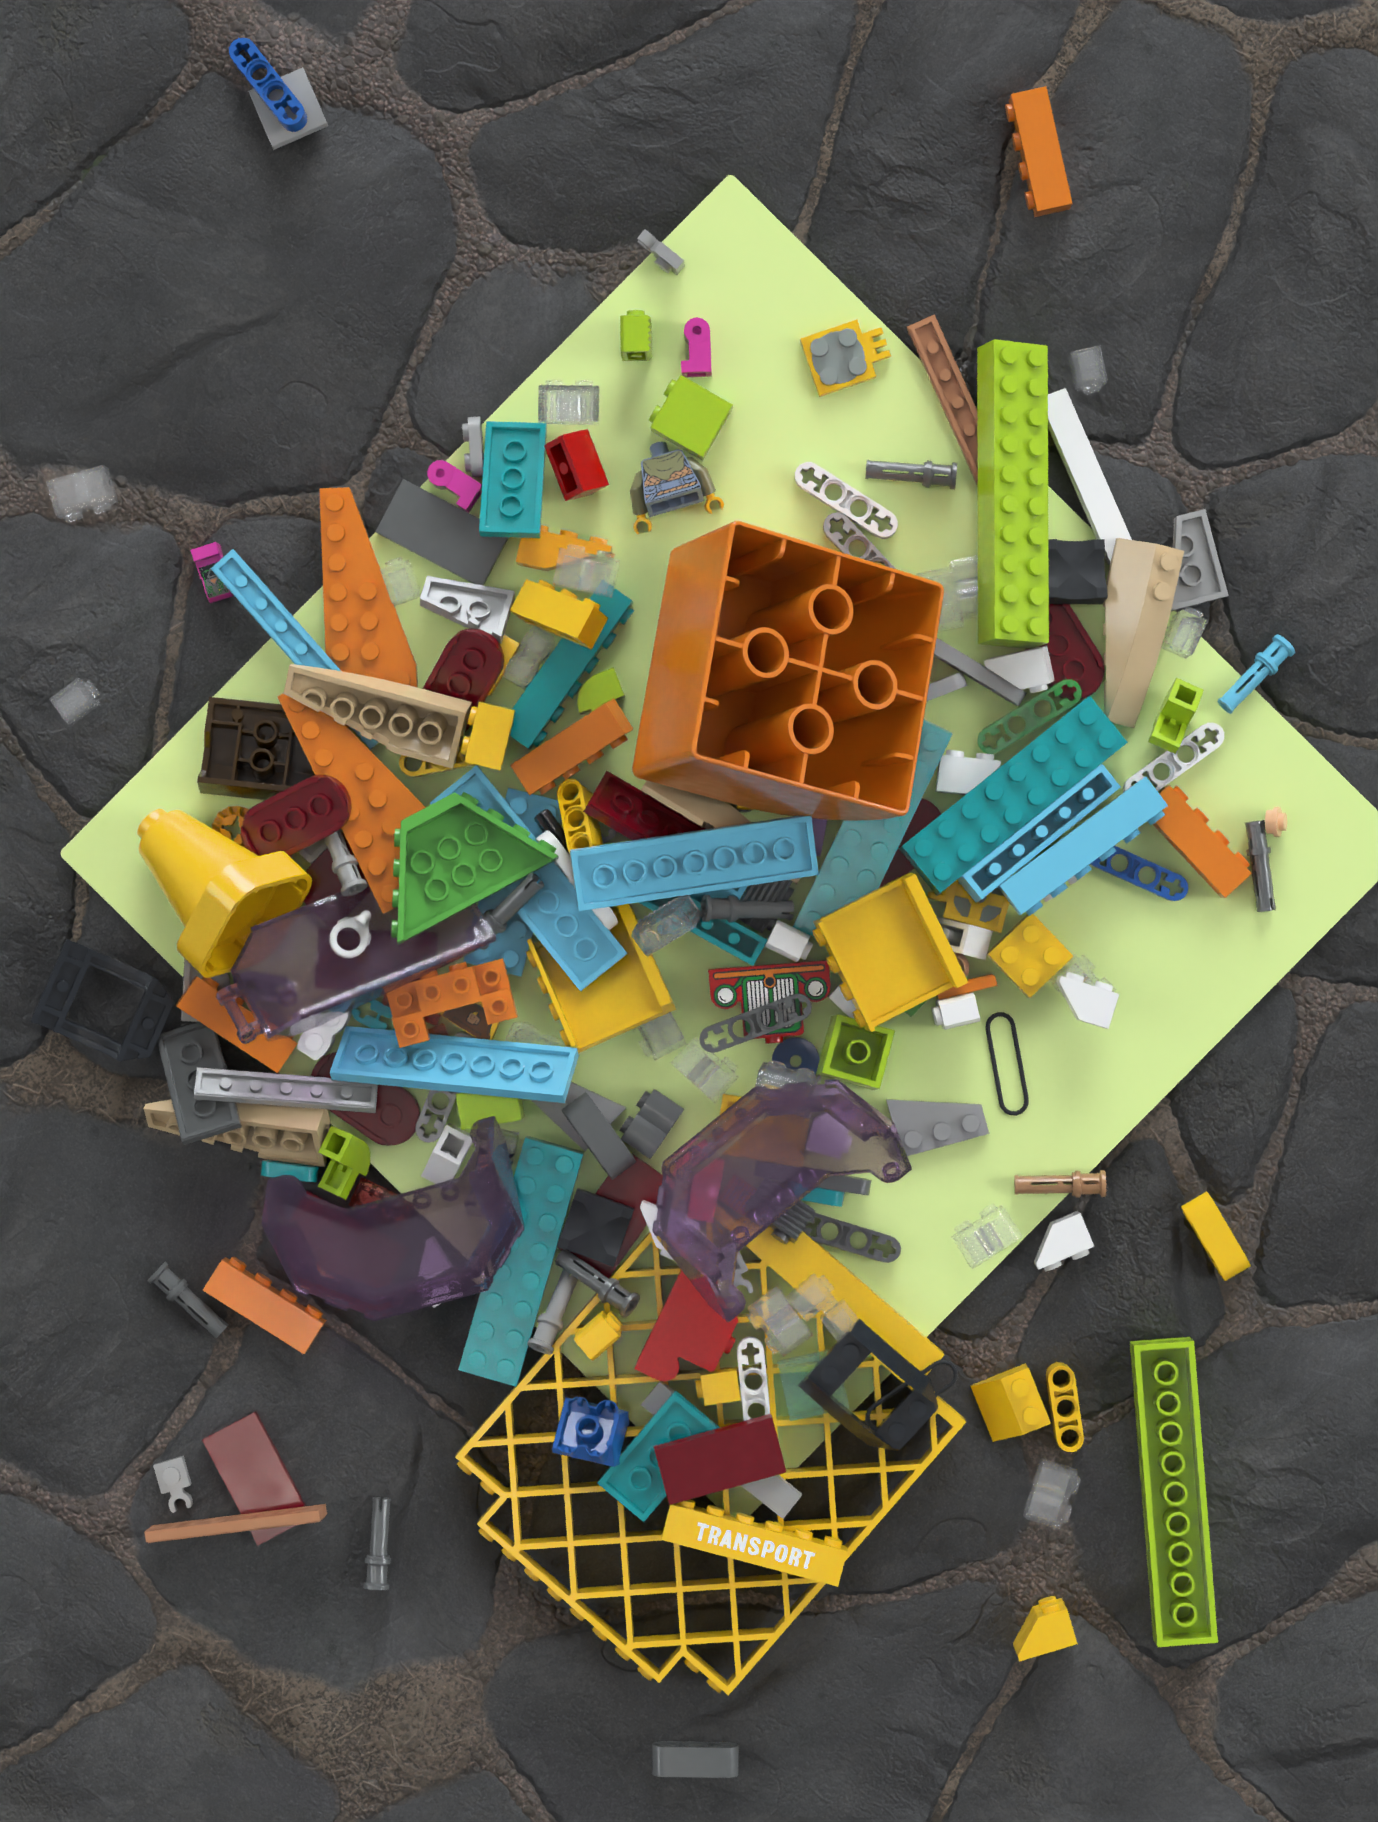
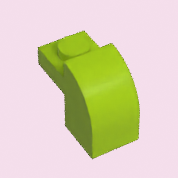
M614 667L593 675L583 684L578 695L580 714L594 711L612 699L617 701L625 698Z
M1176 678L1159 709L1148 742L1176 754L1187 726L1196 713L1204 690Z
M331 1125L318 1153L331 1159L318 1187L346 1200L358 1174L367 1175L370 1165V1150L365 1141Z

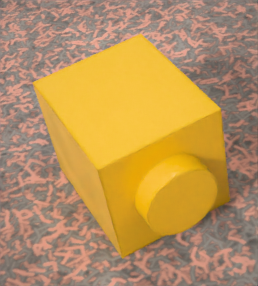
M736 1367L716 1369L712 1372L703 1371L700 1372L701 1380H695L697 1398H703L705 1406L741 1401Z

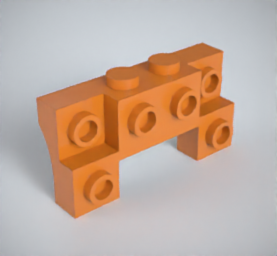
M504 958L467 967L466 962L449 966L450 972L438 975L437 969L419 974L421 980L385 989L399 1048L430 1040L424 1016L482 1002L488 1025L517 1018L518 1014Z

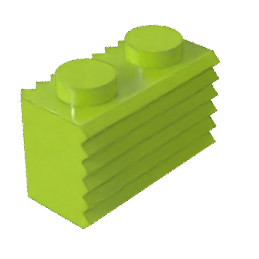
M629 310L627 315L620 316L622 361H649L652 358L651 318L645 315L643 310Z

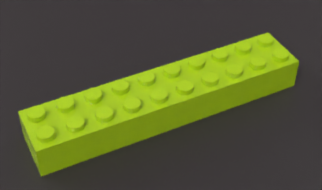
M994 339L977 348L978 644L1033 649L1049 643L1048 346Z
M1190 1337L1130 1341L1153 1641L1157 1647L1218 1643L1194 1340Z

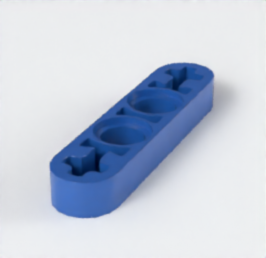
M238 38L234 40L229 47V55L234 65L283 128L291 132L301 130L307 123V114L302 104L250 39ZM241 50L248 52L252 61L247 63L246 59L239 52ZM264 68L267 70V75L263 79L255 80L252 78L253 73L257 69ZM280 89L284 91L281 99L277 101L269 100V94L273 90ZM289 106L293 114L297 115V118L295 120L289 118L284 108Z
M1115 845L1113 847L1116 852L1105 860V866L1099 864L1101 862L1099 857L1089 864L1166 900L1178 901L1183 899L1188 893V882L1181 875ZM1116 854H1121L1127 859V867L1122 872L1115 871L1111 866V859ZM1146 866L1152 868L1155 872V878L1150 884L1142 883L1138 877L1140 869ZM1161 872L1166 874L1163 878L1164 881L1173 883L1175 879L1179 881L1178 886L1182 888L1181 893H1174L1171 896L1169 895L1170 889L1163 885H1160L1159 891L1154 889L1160 881Z

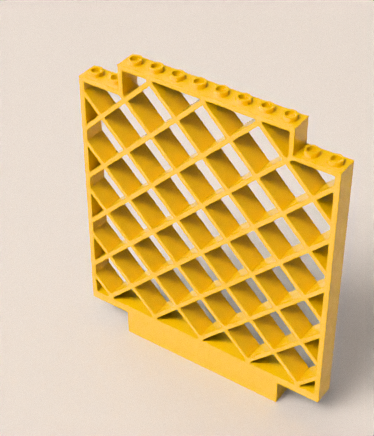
M687 1189L670 1207V1211L677 1213L684 1205ZM716 1202L713 1218L760 1258V1260L744 1262L748 1269H760L763 1312L737 1315L738 1323L764 1321L770 1414L773 1418L777 1437V1426L824 1424L826 1466L786 1468V1473L779 1475L783 1479L827 1476L830 1518L784 1521V1518L782 1519L777 1515V1523L784 1525L783 1529L791 1532L795 1531L796 1528L807 1531L831 1529V1537L837 1539V1528L860 1527L844 1545L847 1547L846 1561L963 1427L966 1420L940 1396H937L938 1409L928 1419L930 1448L920 1459L886 1462L885 1449L878 1448L879 1462L833 1465L830 1423L838 1421L823 1408V1413L776 1417L773 1374L811 1371L825 1356L822 1318L824 1315L845 1333L860 1318L870 1329L920 1371L932 1363L941 1360L944 1353L818 1242L813 1241L804 1231H802L795 1244L791 1241L783 1244L771 1235L774 1229L765 1223L760 1228L748 1220L746 1217L749 1212L738 1221ZM704 1223L707 1264L704 1265L714 1270L708 1258V1255L712 1254L711 1228L709 1224ZM649 1232L610 1278L619 1280V1278L655 1276L657 1316H659L663 1308L661 1275L679 1274L683 1265L661 1267L660 1250L656 1247ZM652 1242L654 1267L628 1269ZM767 1266L772 1268L811 1302L816 1309L769 1312ZM596 1293L553 1342V1353L551 1355L543 1354L518 1382L517 1386L510 1391L455 1456L459 1460L457 1465L468 1475L474 1473L482 1480L479 1484L489 1494L494 1495V1493H497L499 1495L479 1518L477 1525L480 1529L478 1531L488 1541H497L503 1547L501 1551L508 1559L513 1562L516 1560L521 1562L526 1567L524 1572L536 1582L540 1579L548 1586L547 1592L559 1602L563 1599L571 1606L570 1612L580 1621L586 1619L594 1626L592 1631L603 1641L609 1639L617 1646L615 1651L623 1659L628 1661L631 1658L638 1664L637 1670L649 1681L654 1678L660 1683L681 1657L684 1656L686 1658L684 1663L693 1672L698 1673L701 1671L708 1677L706 1682L718 1693L723 1690L729 1696L826 1583L784 1572L774 1575L735 1577L734 1559L728 1557L729 1578L683 1581L680 1545L673 1543L676 1581L630 1584L627 1543L662 1541L663 1530L627 1532L625 1506L617 1500L619 1533L574 1536L571 1494L603 1492L606 1490L597 1484L598 1481L571 1483L569 1456L561 1455L563 1484L518 1487L515 1444L554 1442L556 1432L515 1434L512 1401L521 1391L557 1389L558 1416L560 1420L565 1401L564 1388L609 1385L610 1401L615 1402L618 1406L617 1384L659 1382V1380L644 1373L616 1375L614 1344L607 1349L608 1376L563 1379L561 1345L570 1335L576 1334L585 1326L579 1324L599 1303L600 1299L598 1298V1293ZM715 1295L709 1298L714 1303H716ZM608 1302L604 1303V1311L607 1314L611 1311V1304ZM816 1318L819 1361L773 1364L770 1321ZM656 1320L622 1322L621 1331L653 1329ZM870 1353L872 1357L866 1358L857 1368L872 1367L874 1401L876 1402L881 1399L879 1366L881 1364L901 1382L904 1383L905 1381L875 1355ZM554 1354L556 1379L531 1381ZM720 1360L718 1362L716 1369H723L720 1368ZM762 1365L742 1366V1368H743V1369H746V1368H749V1367H759V1368H761ZM736 1367L737 1375L739 1376V1369ZM681 1370L670 1381L701 1379L700 1372L708 1370ZM749 1373L748 1375H759V1374H757V1373ZM664 1381L669 1386V1381ZM723 1403L717 1404L718 1421L713 1422L719 1427L744 1421V1419L724 1420ZM881 1403L875 1410L871 1411L870 1420H876V1427H878L883 1422V1419L895 1408L882 1409ZM867 1410L851 1411L859 1419L865 1421ZM505 1411L507 1435L482 1437ZM937 1413L950 1423L938 1439L936 1431ZM644 1426L627 1427L625 1437L637 1436ZM508 1445L510 1487L506 1488L467 1454L472 1447ZM909 1471L888 1495L886 1472ZM880 1473L882 1503L871 1515L837 1518L834 1476ZM729 1489L723 1490L724 1514L731 1515ZM564 1494L567 1536L522 1539L519 1497ZM507 1498H511L514 1542L489 1521ZM620 1543L623 1585L578 1588L575 1546ZM568 1547L571 1590H568L524 1550ZM811 1583L790 1608L788 1585ZM782 1585L784 1616L774 1627L739 1629L736 1588ZM730 1589L732 1630L686 1633L683 1592ZM677 1593L680 1634L634 1637L631 1596ZM624 1596L627 1639L622 1637L580 1599ZM762 1640L741 1664L739 1641ZM733 1642L735 1672L726 1680L687 1645ZM678 1646L660 1668L636 1649Z

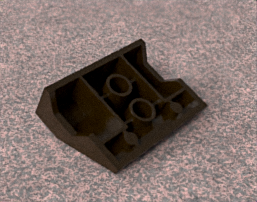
M209 697L204 730L202 767L197 779L200 793L267 800L315 775L281 704Z

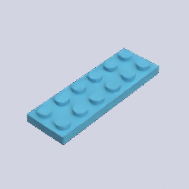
M508 788L505 797L506 802L535 838L540 836L543 831L534 818L545 809L552 813L561 826L562 818L558 800L535 794L529 796L527 792ZM500 891L478 902L472 927H475L484 918L483 914L487 910L495 909L505 899ZM516 913L507 922L506 930L503 933H498L489 942L487 949L481 950L469 939L463 962L479 965L504 958L507 973L522 977L527 959L526 951L529 950L527 940L532 939L533 932L520 915Z

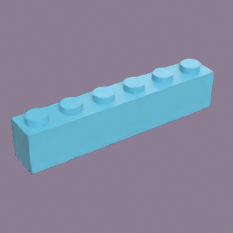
M1103 764L1099 765L957 880L975 903L979 902L1121 788V786Z
M1144 777L1001 883L998 888L1019 915L1026 912L1030 916L1043 906L1041 900L1050 894L1054 898L1068 887L1065 882L1071 877L1075 876L1078 880L1091 871L1092 868L1089 864L1098 857L1103 862L1114 854L1116 850L1113 846L1118 842L1124 840L1127 844L1141 833L1138 828L1145 822H1148L1151 826L1165 816L1162 810L1168 805L1149 779Z

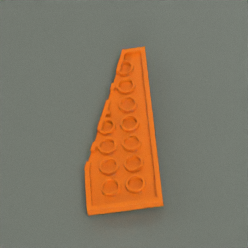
M350 487L319 488L326 654L342 672L418 687L416 661L411 652Z
M284 693L277 696L314 774L331 776L340 781L347 789L351 798L352 809L347 823L341 829L382 913L385 914L396 909L392 907L393 889H399V877H393L394 859H400V847H394L395 829H401L402 820L426 807L346 725L343 726L337 723L333 717L322 711L317 712Z

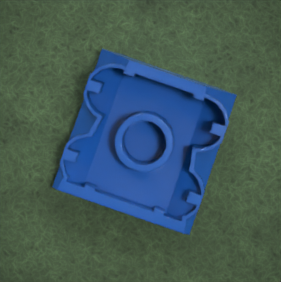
M566 1397L552 1453L612 1467L619 1465V1458L627 1426L629 1425V1412L620 1410L616 1403L610 1400H603L595 1404L588 1402L584 1397Z

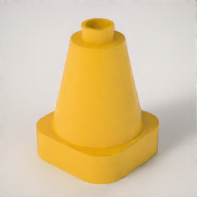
M157 809L147 815L138 827L137 834L141 838L139 853L185 927L178 940L177 951L203 977L210 978L255 965L264 960L277 948L312 884L311 876L286 852L277 851L258 856L181 810L167 813L163 809Z

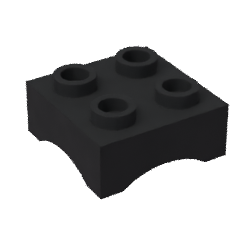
M1048 539L1049 604H1103L1108 598L1104 566L1105 539L1087 541Z
M578 1188L557 1247L614 1267L635 1208Z

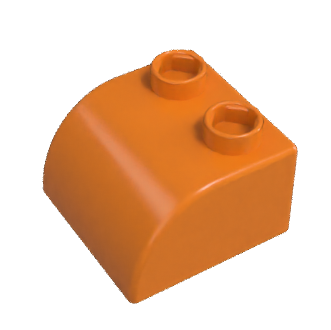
M741 521L731 522L674 548L669 557L632 766L634 776L727 803L781 815L811 816L812 819L845 821L879 820L906 815L910 807L943 603V586L933 580Z

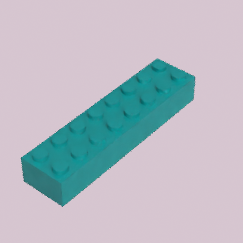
M1089 695L902 845L899 850L937 896L1128 742Z
M925 719L923 720L909 811L906 815L888 819L843 820L819 870V875L816 876L794 922V928L814 937L813 930L816 927L813 921L879 888L953 735L952 732Z
M531 1136L525 1137L458 1370L517 1386L529 1347L527 1343L533 1333L557 1244L583 1159V1151Z

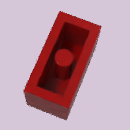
M588 429L561 435L544 445L565 501L592 495L609 485Z

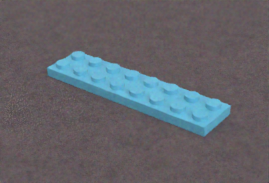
M478 765L474 766L430 802L432 805L454 792L460 796L465 792L479 801L477 806L487 812L491 808L505 817L504 823L511 827L518 824L530 832ZM531 833V834L529 835V838H531L532 840L536 841V838H535L534 835ZM552 862L533 872L540 878L537 883L543 881L544 887L517 913L576 987L582 991L628 953L607 927L605 928L592 909L578 911L573 884L569 882L566 875L555 862ZM526 877L505 887L500 892L506 898Z
M792 816L570 850L578 911L819 875L811 816Z
M346 1026L330 1070V1076L332 1080L565 1103L579 1054L577 1048L436 1034H429V1041L399 1048L395 1030Z

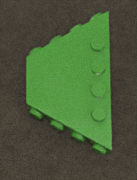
M454 792L401 821V829H395L394 847H400V859H394L393 877H399V889H393L392 907L398 908V920H392V938H397V944L399 945L528 876L529 873H533L559 858L555 854L556 848L542 839L539 843L529 838L531 833L518 824L511 827L504 823L505 817L497 811L489 808L486 812L477 806L479 801L465 792L461 796Z

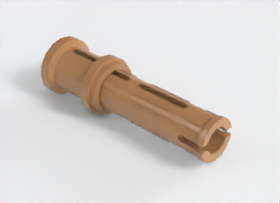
M1100 1170L1099 1173L1082 1174L1080 1171L1072 1172V1175H1015V1195L1072 1193V1196L1080 1198L1082 1194H1100L1101 1197H1106L1105 1170ZM1031 1184H1057V1185H1031Z

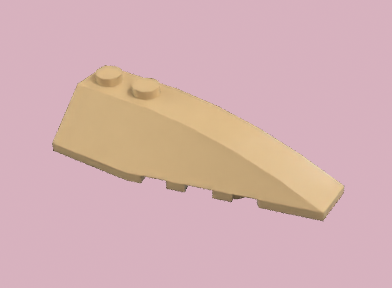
M1116 538L1106 581L1108 598L1103 603V607H1105L1103 636H1105L1106 653H1104V666H1106L1104 713L1114 724L1130 728L1135 727L1164 640L1184 555L1183 550L1129 539Z
M296 664L289 665L284 689L285 695L317 712L322 711L333 717L337 723L343 726L346 724L361 732L360 735L369 740L374 739L393 753L452 769L454 768L463 740L472 704L470 701L393 681Z
M646 781L641 789V792L646 795L648 794L661 804L680 813L702 828L712 829L751 823L736 808L724 801ZM800 878L790 880L797 884Z
M171 1099L145 1104L143 1109L148 1127L180 1135ZM236 1103L242 1127L202 1140V1142L214 1145L215 1140L231 1144V1150L241 1153L243 1148L259 1152L258 1157L267 1160L325 1167L327 1157L318 1153L330 1129V1117L328 1109Z

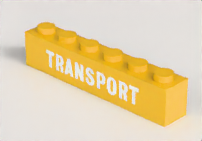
M693 1500L669 1505L661 1540L838 1587L847 1555V1547L842 1545V1540L825 1536L824 1540L812 1537V1532L798 1528L795 1529V1532L783 1529L784 1525L773 1521H766V1524L753 1522L754 1517L743 1513H737L736 1517L724 1514L725 1510L723 1508L707 1505V1509L695 1506L696 1502Z

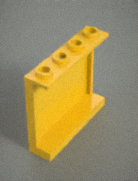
M908 873L813 921L816 927L813 930L814 937L820 947L825 945L830 955L826 958V961L833 974L838 972L843 982L839 985L840 990L847 1001L852 1000L856 1009L852 1013L860 1028L865 1027L866 1030L873 1032L875 1031L874 1027L952 987L959 988L968 983L928 898L914 873Z
M631 904L618 905L611 909L618 920V924L610 931L628 954L582 991L576 987L540 941L534 943L531 938L527 940L530 950L526 951L527 957L533 968L538 966L541 976L537 978L542 992L544 994L549 993L553 1002L548 1004L555 1021L560 1019L564 1029L559 1031L566 1047L577 1048L578 1053L676 1010Z

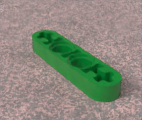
M1073 679L1061 680L1009 712L979 733V748L987 754L998 753L1079 702L1082 696L1080 685ZM1067 684L1069 688L1075 686L1076 691L1073 693L1075 698L1069 700L1065 697L1058 701L1062 707L1057 710L1054 701L1048 694L1054 691L1055 697L1062 694L1063 690L1061 687ZM1039 700H1046L1051 705L1050 714L1045 717H1039L1034 713V705ZM1020 716L1025 720V728L1022 732L1014 733L1009 730L1008 721L1011 717ZM1002 723L1005 733L1011 739L1005 741L1004 736L997 739L996 748H992L990 745L985 747L983 745V742L986 740L985 734L989 732L992 736L1000 732L996 726Z

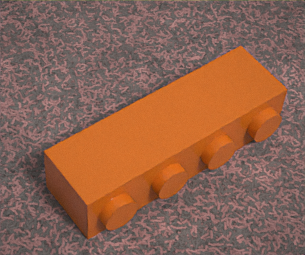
M1047 86L1013 93L1010 96L1009 104H1005L1008 122H1014L1016 133H1012V142L1015 152L1020 151L1022 162L1018 163L1021 180H1026L1029 191L1025 192L1028 210L1033 209L1034 217L1069 210L1073 203Z
M612 699L510 766L529 796L537 791L543 795L557 786L554 780L560 776H563L566 780L579 772L578 765L585 760L588 764H591L604 756L601 750L608 745L614 749L627 741L628 738L625 734L632 731L633 727L616 700Z
M1170 785L1165 786L1159 792L1168 805L1162 810L1165 816L1152 825L1221 898H1226L1252 874L1247 868L1250 866V863L1239 852L1234 854L1227 847L1230 842L1219 830L1213 832L1206 823L1209 819L1198 808L1194 811L1186 803L1188 797L1178 786L1174 788Z
M195 976L175 1006L278 1073L298 1044L292 1040L295 1034L282 1025H279L276 1029L267 1022L270 1017L255 1008L253 1012H250L242 1005L245 1001L231 991L227 996L218 991L217 988L220 984L213 979L205 977L200 979Z
M225 1257L222 1259L203 1291L305 1354L327 1321L322 1318L323 1313L312 1305L308 1304L307 1307H304L296 1302L298 1297L284 1288L280 1292L271 1286L272 1280L258 1272L256 1275H253L245 1270L247 1265L235 1257H231V1259Z

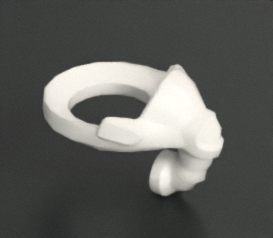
M365 910L360 915L350 918L344 917L337 921L329 935L331 949L336 955L352 959L364 952L371 940V933H369L370 911ZM352 928L359 933L360 944L356 949L348 951L338 945L337 935L342 929Z

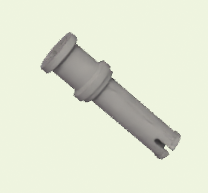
M340 829L325 837L324 840L333 860L331 869L334 874H337L342 885L341 894L343 896H352L363 891L367 887V882L361 878L357 868L358 861L354 855L350 854Z
M564 1269L546 1312L538 1316L537 1322L539 1324L536 1332L527 1343L532 1349L548 1355L553 1353V1342L558 1331H562L564 1327L561 1319L578 1281L574 1276H569L570 1273Z

